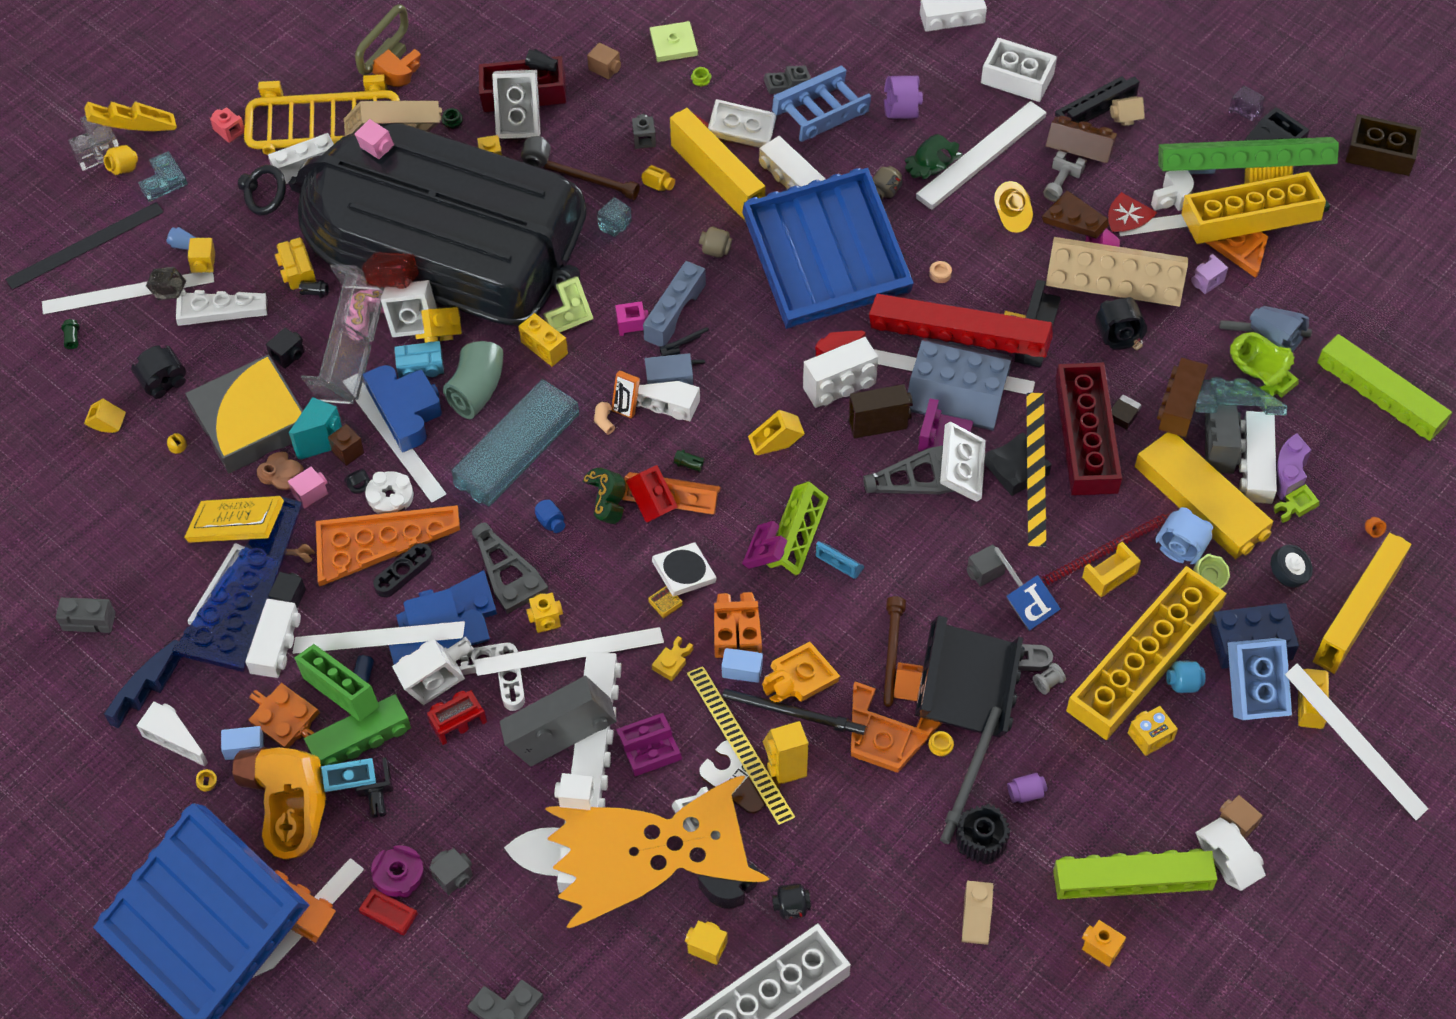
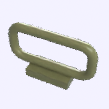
M402 4L395 5L357 47L355 62L357 70L361 75L370 74L373 69L374 60L388 49L398 58L406 52V46L399 42L406 34L409 25L405 6ZM399 14L400 27L391 38L388 37L369 60L364 63L363 56L365 50Z

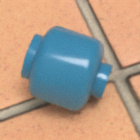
M1176 661L1172 664L1170 670L1166 672L1167 684H1171L1172 689L1176 693H1195L1205 684V670L1196 661Z

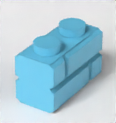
M440 341L394 347L399 378L418 370H422L428 377H435L438 374L444 373Z
M372 758L320 767L324 792L376 784Z

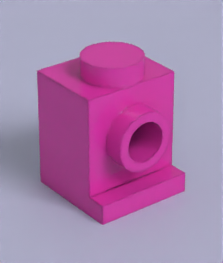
M642 301L615 305L620 336H624V333L643 330V323L649 314L648 310H643Z

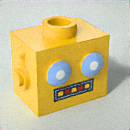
M1158 706L1149 712L1143 711L1138 714L1135 720L1131 722L1128 734L1142 753L1147 756L1175 739L1178 728L1161 706Z

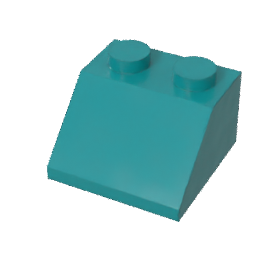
M312 397L289 431L298 459L301 460L331 451L328 436L342 427L336 406Z

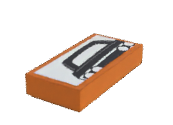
M620 370L617 372L611 411L631 419L633 418L636 411L640 378Z

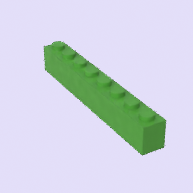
M1333 137L1159 144L1158 166L1162 171L1338 164L1339 142Z

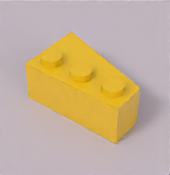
M800 721L771 729L762 741L769 759L767 767L771 778L776 776L778 783L784 784L807 777L808 741Z

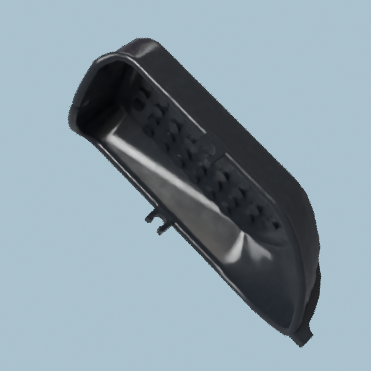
M402 123L378 124L389 131L394 143L391 149L380 159H377L360 147L355 136L356 132L342 137L322 156L309 158L302 164L297 177H291L289 181L291 191L300 193L298 200L300 230L312 250L325 262L342 271L383 285L429 280L436 303L451 308L458 307L459 311L503 325H520L534 313L539 314L555 288L552 284V275L567 265L586 219V203L582 191L576 184L560 174Z

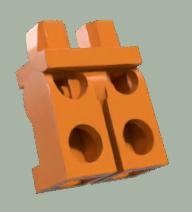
M752 592L740 594V602H731V595L728 593L718 594L717 602L714 603L715 658H723L725 648L737 649L736 631H739L740 650L762 653L758 601H755Z

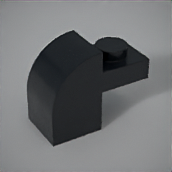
M753 863L748 866L751 869L759 872L758 869L753 865ZM706 875L698 877L699 889L714 905L726 909L743 905V892H750L758 884V882L737 881Z

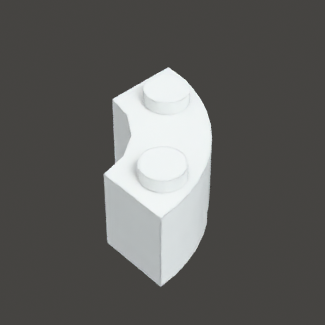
M1220 817L1196 832L1201 848L1204 851H1212L1214 864L1221 872L1225 882L1230 886L1242 891L1266 876L1262 867L1264 864L1262 857L1252 850L1235 823H1229Z

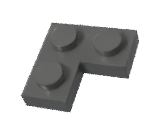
M521 979L506 1000L483 986L467 1007L470 1012L480 1019H527L543 999V994Z

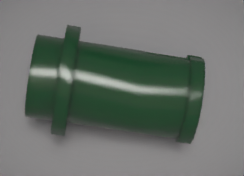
M67 319L61 326L62 331H64V347L66 349H76L78 347V331L80 326L76 320Z
M684 449L682 451L677 450L673 462L677 464V467L684 466L701 472V466L703 467L705 458L686 453Z

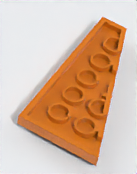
M458 505L316 521L319 587L405 553L416 544H427L459 531Z

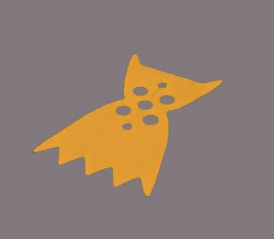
M745 776L735 777L709 790L681 808L671 819H665L652 813L624 808L591 807V810L560 806L546 807V811L566 820V823L550 835L548 840L571 848V851L557 862L553 869L576 877V880L560 893L558 898L582 906L581 910L568 923L567 928L588 922L643 896L667 880L678 868H684L696 874L737 881L763 882L769 880L767 876L748 867L732 799V793L742 783ZM688 817H694L698 820L699 827L693 832L686 831L683 827V821ZM649 825L658 826L660 829L659 837L654 840L647 839L644 835L645 828ZM718 831L720 838L717 840L712 839L711 833ZM672 836H678L682 839L683 846L680 850L672 851L667 847V840ZM700 847L705 850L706 857L703 861L694 862L690 859L689 853L693 848ZM630 848H638V855L631 856L629 854ZM656 855L664 856L667 861L665 868L662 870L653 869L650 865L651 858Z

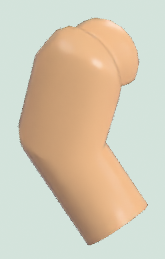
M600 402L595 407L594 422L609 435L615 430V426L607 419L608 414H610L609 410H612V407L608 402Z

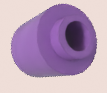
M1038 773L1013 779V782L1007 783L1008 792L1013 803L1019 802L1021 804L1043 798L1044 792L1047 791L1046 781L1043 776L1039 777Z

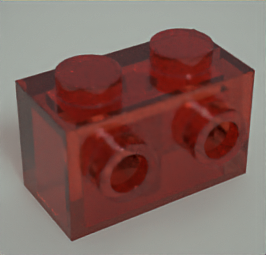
M374 252L362 265L367 285L378 286L379 288H407L419 274L413 254Z

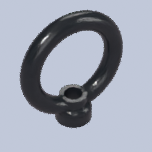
M262 165L256 168L250 175L247 173L242 174L238 179V187L244 191V200L251 212L256 215H268L274 212L282 203L286 192V181L283 173L277 167ZM263 174H272L277 181L276 195L270 204L259 207L253 200V191L258 187L257 180Z

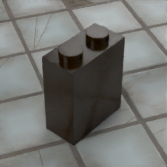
M904 384L850 394L848 421L854 439L908 429V420L911 419L910 406H913L911 393H907Z

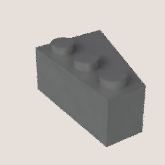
M1208 401L1205 412V460L1219 473L1234 474L1236 465L1241 463L1242 445L1239 427L1241 413L1237 410V403Z

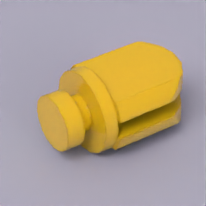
M650 165L641 175L644 185L658 191H664L665 189L670 191L675 184V179L670 176V173L653 165Z

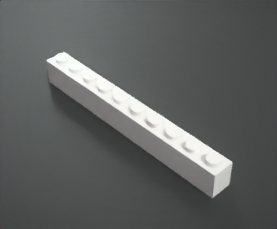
M587 652L584 676L586 675L610 697L613 706V700H618L619 685H615L616 678L621 677V663H617L616 653ZM613 707V710H614V713H615V717H616V707ZM610 726L575 743L571 774L593 776L594 792L591 807H605V798H602V791H607L608 775L604 774L605 767H610L611 752H607L608 745L613 744L614 734ZM562 845L560 860L571 851V848ZM558 871L557 885L559 892L562 893L576 880V877Z

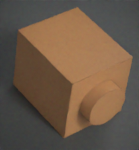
M598 43L587 55L588 70L604 78L610 79L614 73L620 70V53L604 44Z
M1240 795L1233 801L1228 799L1219 809L1221 812L1220 817L1229 823H1235L1244 839L1258 827L1263 816Z

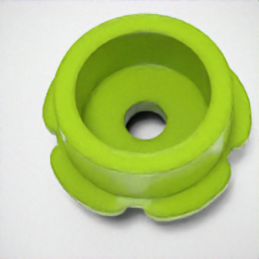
M698 67L694 69L691 75L693 84L705 86L710 83L711 74L707 68Z

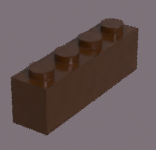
M1181 357L1179 366H1173L1171 379H1169L1162 400V406H1160L1157 420H1161L1158 430L1186 437L1206 374L1207 364Z

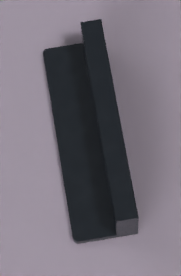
M1037 279L1026 318L1052 322L1053 328L1061 297L1044 293L1046 281ZM1016 353L1014 362L1040 368L1044 357H1033L1027 354Z

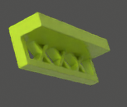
M808 481L794 486L776 534V537L782 536L787 540L784 555L780 561L766 564L770 568L782 565L794 575H798L801 572L829 498L811 482ZM812 495L819 499L816 508L813 507ZM805 513H809L811 520L809 527H806ZM798 532L802 533L804 540L802 546L798 544L796 537ZM791 551H794L796 557L795 565L788 560Z

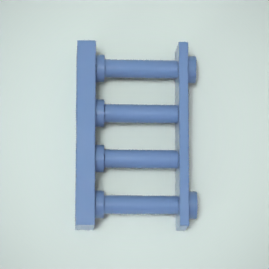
M841 65L774 95L772 111L776 116L788 112L801 126L799 140L803 142L859 115H864L869 111L871 95L866 94L858 98L845 84L847 70ZM839 89L850 102L841 105L829 92ZM822 97L833 110L824 113L813 99ZM805 104L816 118L807 121L795 107Z

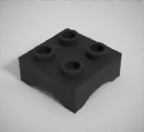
M1024 432L1017 435L1004 446L992 449L985 454L984 464L1011 496L1027 488V435ZM1045 458V477L1050 475L1051 463Z

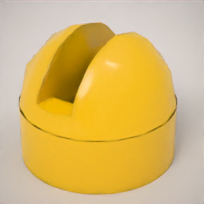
M173 433V435L167 438V446L170 452L178 454L186 449L187 443L181 434Z
M205 769L197 774L196 785L201 791H211L216 786L217 776L213 771ZM204 777H209L208 786L203 785Z

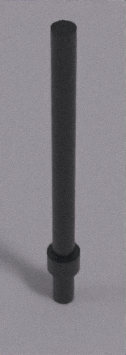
M726 688L723 691V698L834 727L835 731L843 733L849 731L860 735L866 734V725L851 722L848 718L842 716L835 718Z

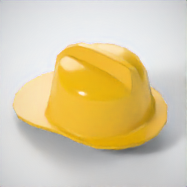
M1013 181L1004 182L997 188L994 198L1001 221L1010 232H1023L1029 227L1033 218L1030 197L1019 183Z

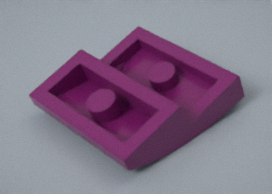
M664 713L616 729L634 776L682 760L681 752L672 736L671 728Z

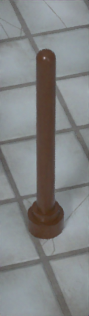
M548 161L544 165L546 169L620 191L628 199L636 200L640 191V184L632 181L620 183L552 161Z
M898 596L889 597L886 603V610L890 615L883 704L886 707L893 705L900 616L906 610V600Z

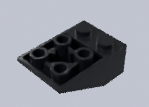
M1275 107L1260 120L1244 141L1307 138L1310 130Z

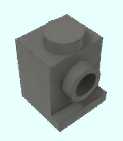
M640 114L636 118H632L635 149L656 147L653 116L648 117L645 114ZM651 136V138L639 139V137Z

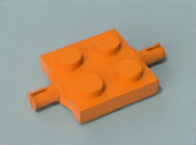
M280 683L272 694L267 697L258 690H254V694L251 693L250 698L259 704V708L249 718V722L253 726H260L262 732L281 747L289 749L296 740L314 734L309 728L312 721L319 715V710L283 683Z

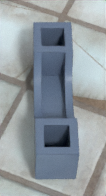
M688 261L684 262L643 323L645 341L659 347L668 343L675 332L676 323L683 307L690 299L696 301L706 286L705 268Z

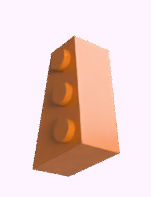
M275 870L274 872L310 905L291 930L316 943L333 918L336 910L332 909L333 905L323 898L316 899L310 895L309 889L300 884L295 886L287 881L288 877L285 874Z

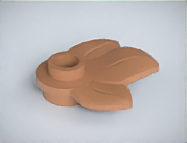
M276 452L268 457L267 462L258 466L257 476L264 484H273L278 489L290 490L288 481L303 472L304 467L295 460H288L287 452Z

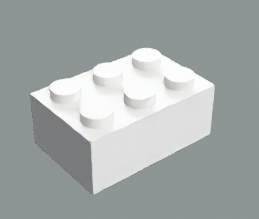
M998 38L983 65L981 83L1040 102L1054 75L1057 56Z
M537 70L494 71L492 76L496 135L499 138L540 136Z
M863 337L804 361L803 389L815 408L828 405L839 398L848 397L850 394L861 389H868L873 384H876L878 356L866 337Z

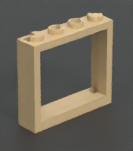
M360 101L344 118L345 136L358 131L369 119L377 124L402 123L429 132L440 123L442 108L439 107L438 101Z

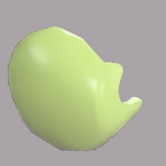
M1207 554L1199 559L1193 568V571L1220 589L1227 585L1230 578L1229 566L1220 556Z

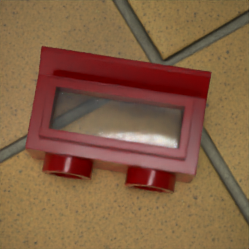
M472 690L468 692L460 691L449 702L445 704L442 702L436 703L427 712L429 723L442 745L447 743L446 733L456 728L460 734L467 732L469 729L467 722L479 717L482 724L487 723L485 711Z

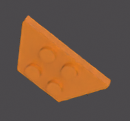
M1257 232L1205 243L1256 278L1259 273L1268 236L1263 232Z

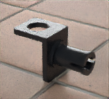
M386 757L382 758L386 782L355 788L358 797L368 796L371 818H378L377 807L380 817L387 814L383 794L393 791L389 762Z

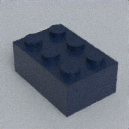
M1286 603L1217 611L1213 613L1209 625L1221 669L1230 668L1228 642L1269 638L1286 640L1288 660L1294 659L1299 647Z

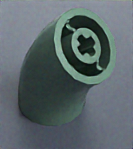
M486 341L473 342L461 349L457 370L444 385L443 393L450 406L462 417L473 419L491 398L502 372L503 349L495 343Z

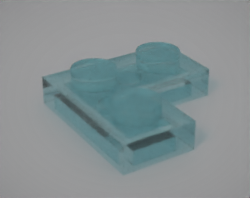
M169 151L149 159L156 175L138 182L140 189L149 202L188 184Z

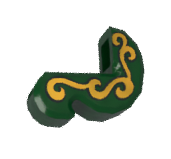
M601 467L590 470L584 476L582 482L599 487L594 516L600 521L616 524L622 518L624 508L618 504L625 494V480L620 474Z

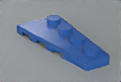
M484 570L448 588L452 592L459 618L468 610H477L482 613L484 618L497 615ZM405 611L396 615L399 627L409 626Z

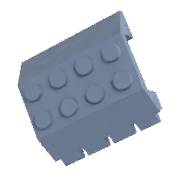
M924 338L921 341L907 392L911 393L913 406H910L911 412L925 415L929 399L939 400L938 410H942L941 414L971 420L974 427L994 431L1000 401L1007 376L1010 373L1013 357L998 352L992 353L989 350L970 348L953 342L947 343L938 339Z

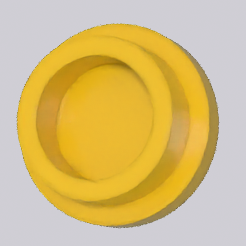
M939 731L930 737L928 746L933 754L946 756L953 750L954 741L948 733Z

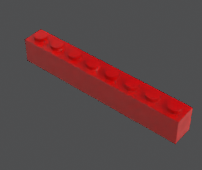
M876 294L869 313L871 328L879 331L897 332L921 338L938 339L944 342L950 341L964 345L985 347L987 349L1003 350L1010 353L1027 354L1033 357L1046 358L1053 338L1052 322Z

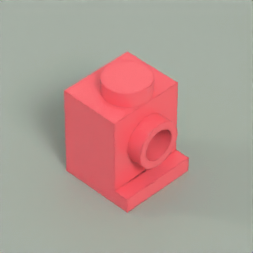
M227 107L223 110L218 109L212 114L210 120L213 130L228 143L244 133L242 118L235 115Z

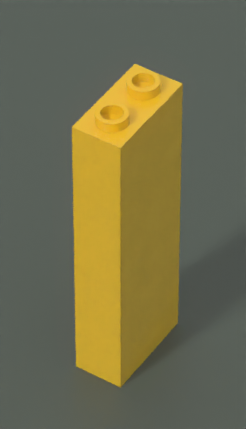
M688 108L676 112L670 117L671 146L745 221L742 213L744 202L753 197H765V185Z
M1167 432L1137 455L1135 468L1179 508H1187L1192 514L1210 522L1213 525L1212 539L1235 560L1242 554L1248 555L1256 543L1266 541L1272 532L1270 530L1274 521L1178 435Z
M1389 532L1323 637L1313 663L1333 674L1336 673L1400 570L1412 545L1411 543Z

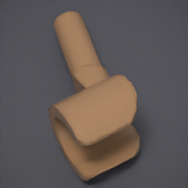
M307 544L301 545L298 549H281V555L299 556L305 563L312 561V558L309 556L310 554H315L314 550Z

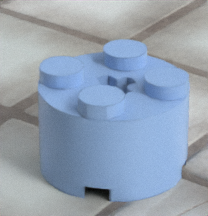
M1181 507L1178 511L1170 513L1156 536V543L1159 541L1161 544L1160 550L1170 559L1178 563H1184L1186 560L1191 561L1190 564H1195L1201 558L1212 539L1213 525L1192 514L1189 509Z

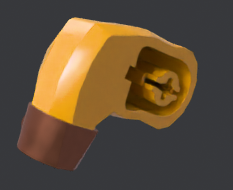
M280 747L241 750L233 760V777L238 786L265 790V815L262 830L265 847L274 856L282 859L303 856L313 846L317 838L325 807L326 796L320 769V759L308 752Z

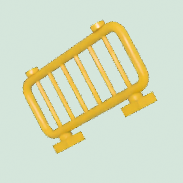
M384 74L363 76L365 91L283 96L280 81L259 82L258 89L261 98L251 100L245 108L244 140L248 147L262 149L265 155L274 153L275 148H288L314 138V103L331 102V139L335 144L344 137L335 136L336 101H352L353 109L356 106V100L373 99V101H377V99L387 98L391 101H400L395 92L387 90ZM310 103L309 138L292 139L293 104ZM289 104L288 139L271 140L272 106ZM259 106H268L266 141H255L252 138L253 111Z

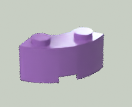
M1298 433L1285 442L1276 462V493L1282 502L1286 501V495L1303 486L1307 479L1303 467L1307 464L1311 449Z

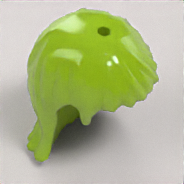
M1255 332L1239 335L1230 345V354L1237 367L1245 374L1261 379L1266 386L1270 385L1273 387L1282 382L1283 378L1287 376V370H1290L1291 365L1294 364L1295 357L1290 348L1276 346L1266 337Z

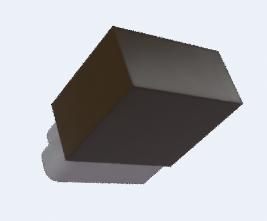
M1122 395L1111 408L1113 423L1127 430L1137 417L1142 405Z

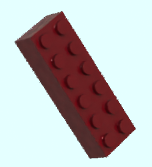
M1104 362L1058 364L1055 382L1071 495L1118 494L1122 474Z

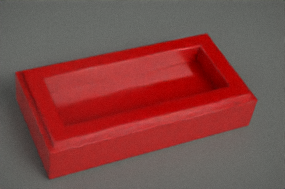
M372 888L359 908L361 914L403 936L418 915L417 910Z

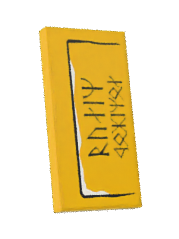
M281 496L201 501L184 538L188 543L269 538L284 500Z

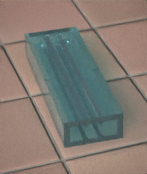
M542 379L451 470L455 487L460 491L465 490L471 494L476 502H482L490 507L579 415L578 402Z

